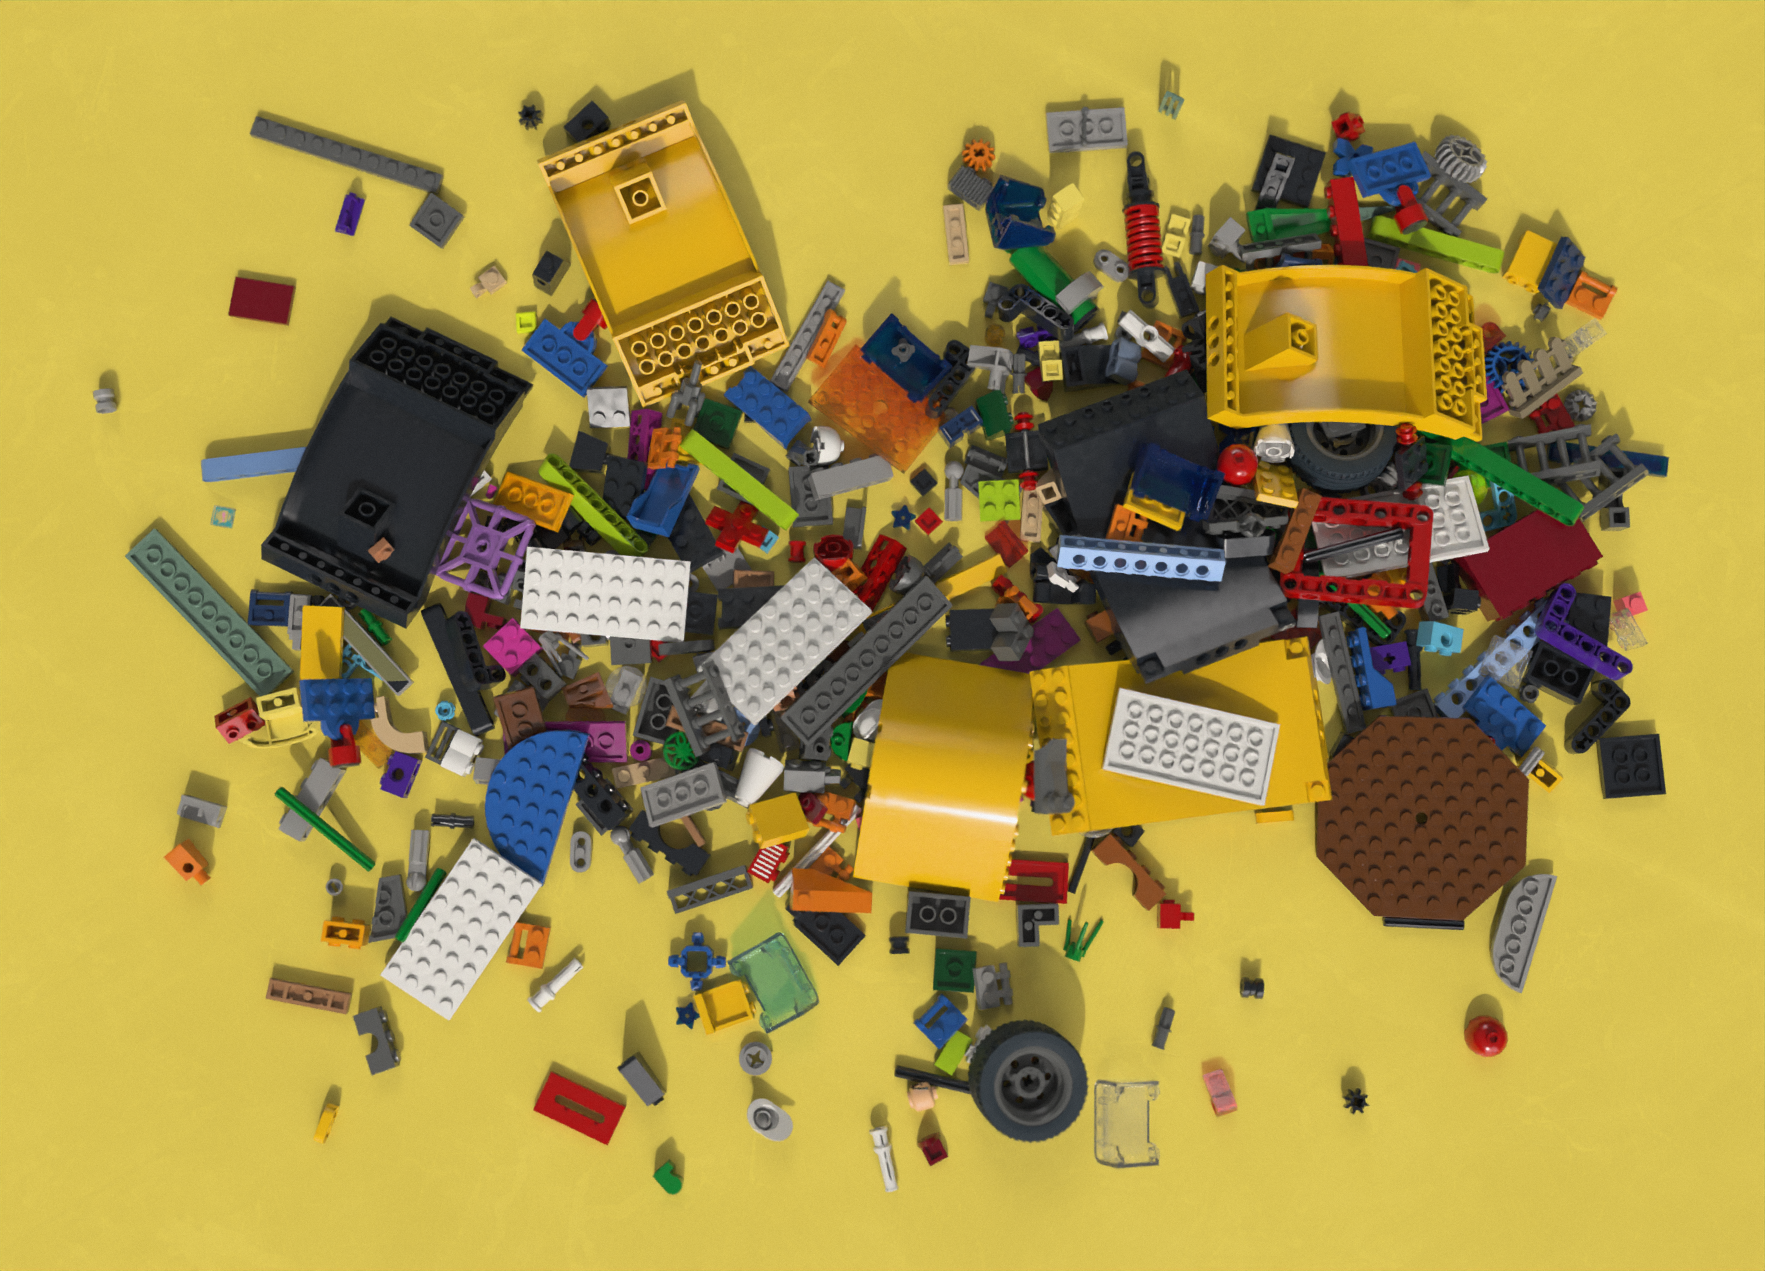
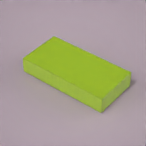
M957 1031L947 1041L934 1065L953 1075L973 1039Z

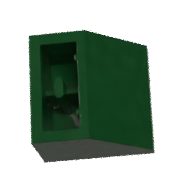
M1001 388L976 399L975 405L978 415L983 420L982 429L986 441L1003 437L1005 434L1010 433L1014 421L1011 412H1007L1006 405H1008L1006 394H1002Z

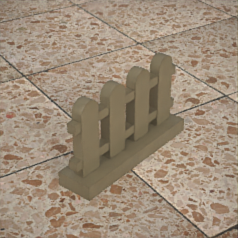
M1551 337L1548 341L1549 350L1535 349L1533 352V362L1520 360L1517 366L1519 370L1517 374L1511 371L1504 372L1502 376L1504 383L1501 386L1502 389L1508 391L1511 398L1509 401L1511 406L1509 407V413L1511 416L1521 419L1525 418L1583 374L1580 366L1571 364L1574 360L1567 355L1564 348L1567 345L1565 340ZM1551 356H1553L1557 365L1554 368L1549 360ZM1536 367L1538 368L1541 374V378L1539 379L1537 378L1534 371ZM1521 378L1526 386L1525 390H1522L1519 380Z

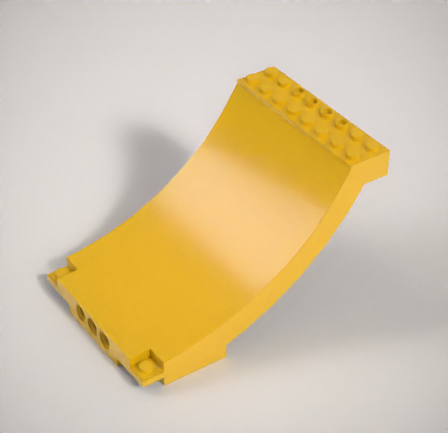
M684 100L675 102L537 160L643 408L672 396L674 392H678V389L680 391L683 379L685 377L690 378L695 360L703 363L698 377L699 382L703 386L755 364V360L790 346L764 277L759 270L730 200Z
M1221 265L1206 274L1208 419L1237 430L1247 427L1295 422H1351L1397 427L1410 423L1417 430L1455 440L1463 436L1477 442L1482 440L1480 403L1487 400L1483 328L1475 325L1474 299L1472 295L1467 294V286L1428 268L1413 273L1369 266L1303 265L1238 272Z
M1308 637L1259 643V646L1187 674H1183L1180 670L1147 684L1140 673H1136L1129 660L1067 665L1030 671L1040 749L1051 739H1067V791L1073 795L1075 805L1068 813L1049 814L1052 836L1332 800L1326 760L1329 757L1317 678L1313 674ZM1118 689H1127L1179 702L1220 696L1223 712L1280 724L1265 805L1261 806L1102 770Z

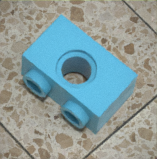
M1435 621L1419 622L1416 645L1424 647V651L1427 652L1439 651V655L1451 656L1452 653L1461 652L1464 629Z

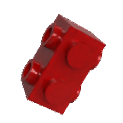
M251 697L214 716L216 729L229 744L266 725L265 720L260 718L258 706Z

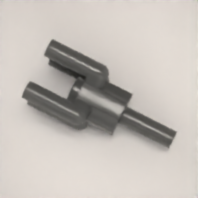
M695 360L690 378L685 377L680 391L678 389V392L672 394L666 414L668 418H674L676 409L680 410L682 404L689 406L684 423L687 426H692L694 417L698 418L705 399V393L700 392L702 384L698 380L703 364L701 361Z

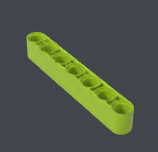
M1383 216L1373 217L1368 234L1370 239L1488 273H1499L1504 257V251L1426 228H1421L1406 235L1401 234L1394 219Z
M691 429L679 444L686 452L785 531L799 516L789 505L695 430Z
M552 453L547 455L538 470L541 477L551 487L574 495L570 506L620 555L643 557L648 551V544L561 457Z

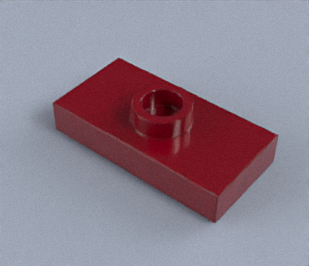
M801 792L797 798L803 813L811 823L817 825L828 808L814 793Z

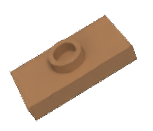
M733 570V588L774 586V571Z

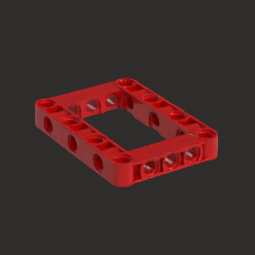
M1321 497L1312 522L1381 528L1401 527L1402 529L1410 530L1406 582L1404 584L1387 583L1388 581L1362 579L1361 581L1320 575V577L1304 576L1302 573L1303 544L1294 570L1287 574L1281 572L1280 589L1282 593L1288 598L1412 609L1422 607L1425 603L1428 589L1434 516L1432 509L1426 505ZM1341 508L1344 513L1336 514L1333 510ZM1381 511L1385 513L1386 516L1383 518H1379L1375 515V513ZM1425 515L1427 520L1420 521L1417 516ZM1293 582L1296 586L1289 589L1285 587V583ZM1329 585H1333L1337 588V590L1335 592H1329L1327 591L1326 587ZM1370 589H1376L1379 592V594L1377 596H1371L1368 593V591ZM1416 592L1420 594L1421 598L1415 600L1411 598L1410 594Z

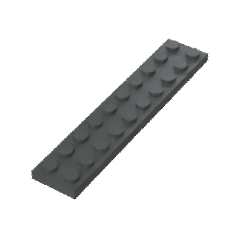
M927 576L922 577L779 718L809 747L953 605Z

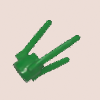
M1068 919L1066 940L1063 948L1066 951L1065 957L1080 962L1081 957H1085L1087 949L1104 921L1100 920L1083 947L1081 943L1089 923H1084L1078 941H1072L1070 945L1072 920Z

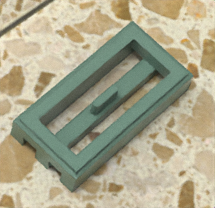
M1167 91L1158 112L1162 113L1165 110V115L1169 116L1171 113L1173 114L1172 118L1176 120L1185 99ZM1170 97V98H1172V99H1171V101H1170L1169 106H1167V105H1166V102H1167L1168 98ZM1177 100V101H1179V103H1178L1177 108H1176V110H1175V109H1173V105H1174L1175 101Z

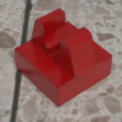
M930 507L914 521L927 536L943 523Z

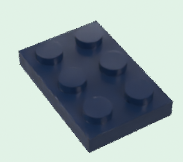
M1569 237L1560 238L1537 288L1555 309L1563 308L1586 258Z

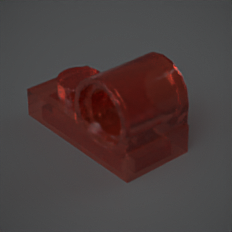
M1487 322L1481 326L1483 328L1484 353L1506 337L1503 331L1493 322ZM1484 330L1490 333V337L1485 336Z
M1219 1069L1202 1075L1215 1115L1220 1117L1237 1111L1238 1106L1223 1070Z

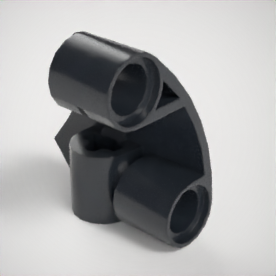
M569 507L558 533L536 525L527 547L556 549L584 521L572 507ZM507 518L505 528L509 530L521 523ZM524 532L513 537L518 544H520Z
M1039 547L1030 554L1033 602L1071 605L1096 604V587L1093 583L1065 569L1069 576L1072 575L1077 579L1075 584L1079 588L1075 592H1071L1067 587L1063 588L1058 584H1053L1048 578L1047 565L1052 561L1057 564L1056 560L1042 547Z

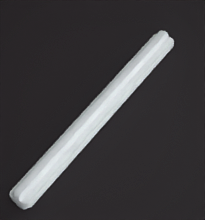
M856 804L850 821L842 819L841 824L848 826L862 809ZM829 829L793 868L808 869L841 832L834 833ZM792 870L772 890L777 897L780 898L791 887Z

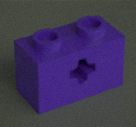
M1406 641L1370 648L1373 667L1382 675L1386 674L1385 670L1393 669V673L1405 671L1406 666L1411 665ZM1385 657H1386V658H1389V657H1390V661H1389V662H1387V661L1384 662L1383 658H1385Z

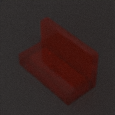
M1004 520L985 536V540L996 554H1000L1008 568L1012 567L1029 552Z

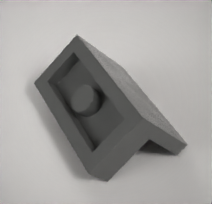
M862 507V509L846 508L843 539L847 541L850 539L854 549L858 550L862 549L866 507Z

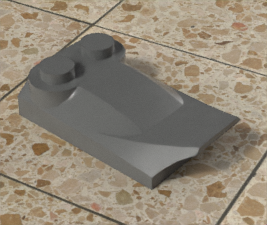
M1051 739L1041 749L1034 750L1035 814L1068 813L1075 805L1073 795L1067 791V739Z

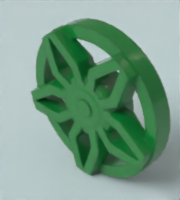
M683 731L671 734L663 745L665 761L669 766L677 770L689 769L699 761V756L695 757L690 752L693 749L689 747V741L686 743L685 736L687 735ZM680 735L683 740L681 743L679 742ZM676 736V744H668L670 740ZM667 752L671 755L674 754L672 762L669 759ZM689 755L692 757L693 761L688 759ZM678 758L680 761L676 765V759ZM683 759L690 764L688 766H680L683 763Z

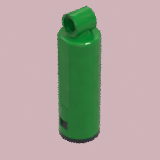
M1016 228L1004 235L1001 239V246L1006 253L1012 254L1009 258L1011 265L1038 294L1066 312L1057 303L1056 296L1071 284L1074 279L1037 238L1031 237L1028 239L1023 229ZM1091 298L1087 299L1069 314L1074 319V333L1088 324L1100 311V308Z

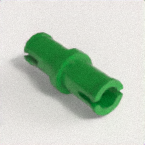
M362 609L358 613L368 626L367 630L369 633H373L381 646L387 645L392 640V637L383 628L382 621L378 620L372 612Z

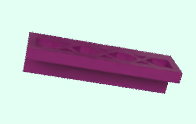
M651 409L633 410L631 412L627 458L634 459L638 455L639 461H648L653 429L661 428V412ZM642 415L641 423L638 425V416ZM639 435L640 441L638 444H636V438ZM647 468L645 491H647L657 469Z

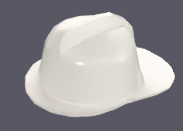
M1321 639L1316 646L1315 653L1311 655L1313 674L1317 681L1329 684L1331 682V673L1323 639Z
M883 699L870 703L855 719L853 731L858 739L868 742L876 741Z
M757 1099L749 1105L747 1119L754 1131L773 1141H782L790 1136L793 1122L784 1110L767 1099Z

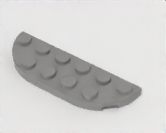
M1535 874L1525 877L1510 889L1504 900L1491 943V962L1499 979L1516 992L1522 993L1557 876Z

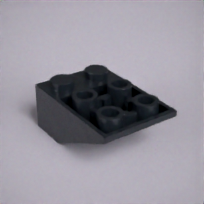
M1079 345L1061 348L1060 360H1062L1064 392L1121 384L1106 377L1111 345Z

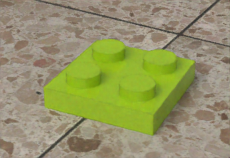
M1019 479L978 481L980 522L1020 520Z

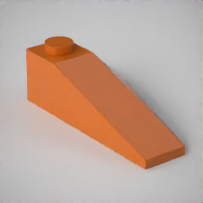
M792 868L790 910L871 913L872 892L814 869Z

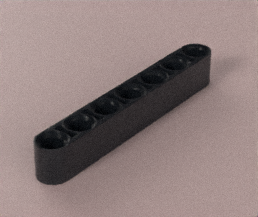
M439 602L421 610L423 620L473 734L477 737L495 729L494 722L480 691H469L463 685L445 628V622L448 617L442 604Z

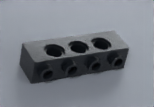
M584 753L573 790L608 830H612L633 811L629 808V803L625 799L620 798L616 793V788L611 783H607L603 778V773L598 768H594L589 762V757ZM580 769L585 772L584 779L580 776ZM594 784L598 787V794L593 791ZM607 800H609L612 804L611 809H609L606 806Z

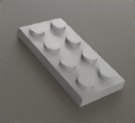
M1124 107L1089 110L1086 129L1088 145L1086 147L1080 145L1083 131V115L1081 110L1046 113L1049 153L1127 148L1128 146Z
M715 762L640 788L650 827H656L727 802L718 766Z

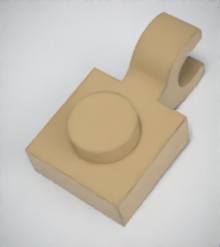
M493 266L478 277L481 283L473 285L470 290L477 299L487 290L492 295L506 285L507 282L496 267Z

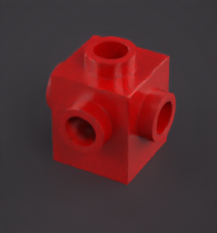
M1345 112L1338 119L1331 122L1336 137L1348 140L1349 142L1359 139V135L1366 132L1364 120L1357 113Z

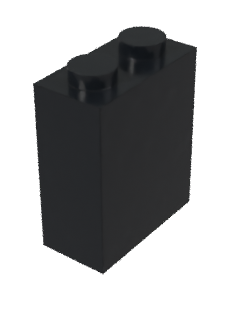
M995 608L949 610V615H945V625L949 627L950 635H946V647H950V652L993 651L991 646L998 631L989 618Z

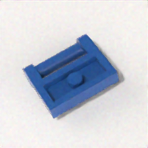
M942 993L920 1019L917 1018L913 1022L938 1049H941L968 1021ZM945 1005L948 1010L928 1029L925 1024Z

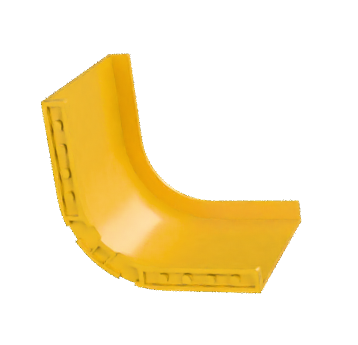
M904 653L888 668L853 877L998 902L1000 894L1004 895L1006 882H1003V880L1008 878L1009 868H1006V866L1011 865L1012 854L1009 853L1010 851L1014 852L1016 840L1013 837L1018 835L1019 825L1016 824L1021 792L1025 793L1027 787V780H1024L1028 749H1032L1033 737H1030V735H1033L1034 723L1031 722H1034L1035 710L1032 709L1034 708L1030 674L911 653Z

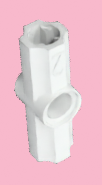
M1131 309L1118 323L1136 339L1138 345L1146 347L1161 362H1165L1175 350L1173 346L1158 334L1155 327L1145 323ZM1144 332L1150 335V340L1144 338Z

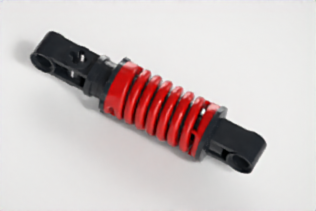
M1135 151L1127 157L1129 192L1126 194V200L1128 204L1122 209L1125 216L1124 223L1126 224L1125 235L1127 239L1126 246L1128 247L1127 259L1129 261L1128 278L1137 281L1138 298L1145 308L1151 309L1156 307L1159 302L1157 278L1166 274L1164 265L1160 263L1163 261V256L1161 255L1163 249L1160 248L1162 246V241H1160L1161 234L1159 233L1161 231L1159 226L1160 219L1157 218L1159 217L1160 204L1153 201L1154 192L1150 190L1147 162L1141 152ZM1136 160H1142L1139 166H1133ZM1147 294H1153V298L1150 301H1144V297Z

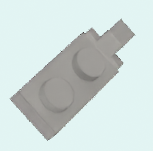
M290 595L287 634H289V639L293 640L292 649L296 651H301L303 605L312 606V595Z

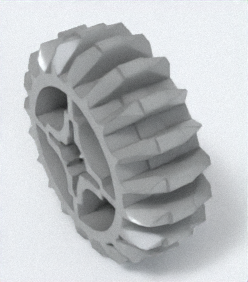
M1459 135L1446 136L1435 150L1436 154L1434 156L1437 159L1436 162L1440 164V168L1444 169L1445 173H1448L1451 178L1454 177L1457 181L1461 180L1463 183L1476 181L1482 176L1487 167V161L1484 159L1485 155L1481 153L1482 150L1471 143V140L1468 141L1465 137L1461 138Z

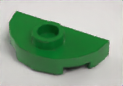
M853 721L838 725L833 730V735L830 739L834 753L845 761L848 760L852 746Z

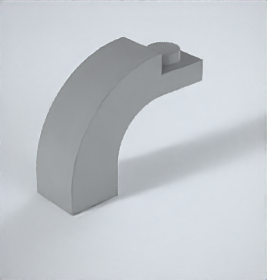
M1088 271L1063 289L1056 296V301L1069 315L1087 299L1091 298L1094 300L1104 286Z

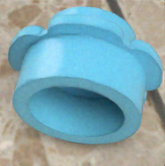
M441 701L435 708V713L440 720H450L455 715V706L453 703H448V701Z

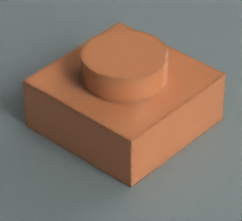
M384 537L368 550L378 563L386 560L394 551Z

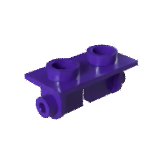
M349 192V195H345L335 232L350 236L355 235L365 199L357 197V194Z
M1037 325L1038 331L1036 332L1033 326L1019 329V332H1016L1019 344L1025 348H1032L1038 345V342L1058 340V338Z

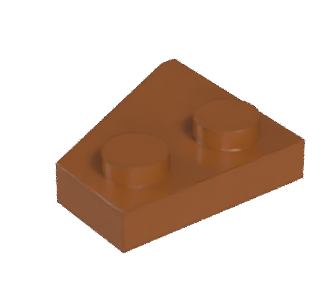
M599 672L561 688L570 708L614 707Z

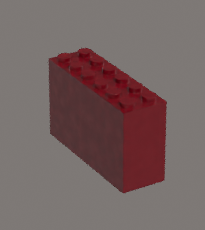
M1536 509L1512 525L1488 537V552L1452 558L1450 561L1452 564L1459 565V576L1467 589L1479 591V596L1481 597L1479 609L1487 622L1491 620L1498 622L1511 616L1518 609L1521 610L1530 605V602L1535 599L1538 600L1547 595V592L1557 589L1564 582L1581 575V572L1598 565L1597 560L1601 559L1603 555L1580 518L1577 519L1573 526H1568L1543 511Z

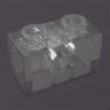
M1596 318L1563 339L1567 344L1564 348L1568 357L1573 358L1607 334Z

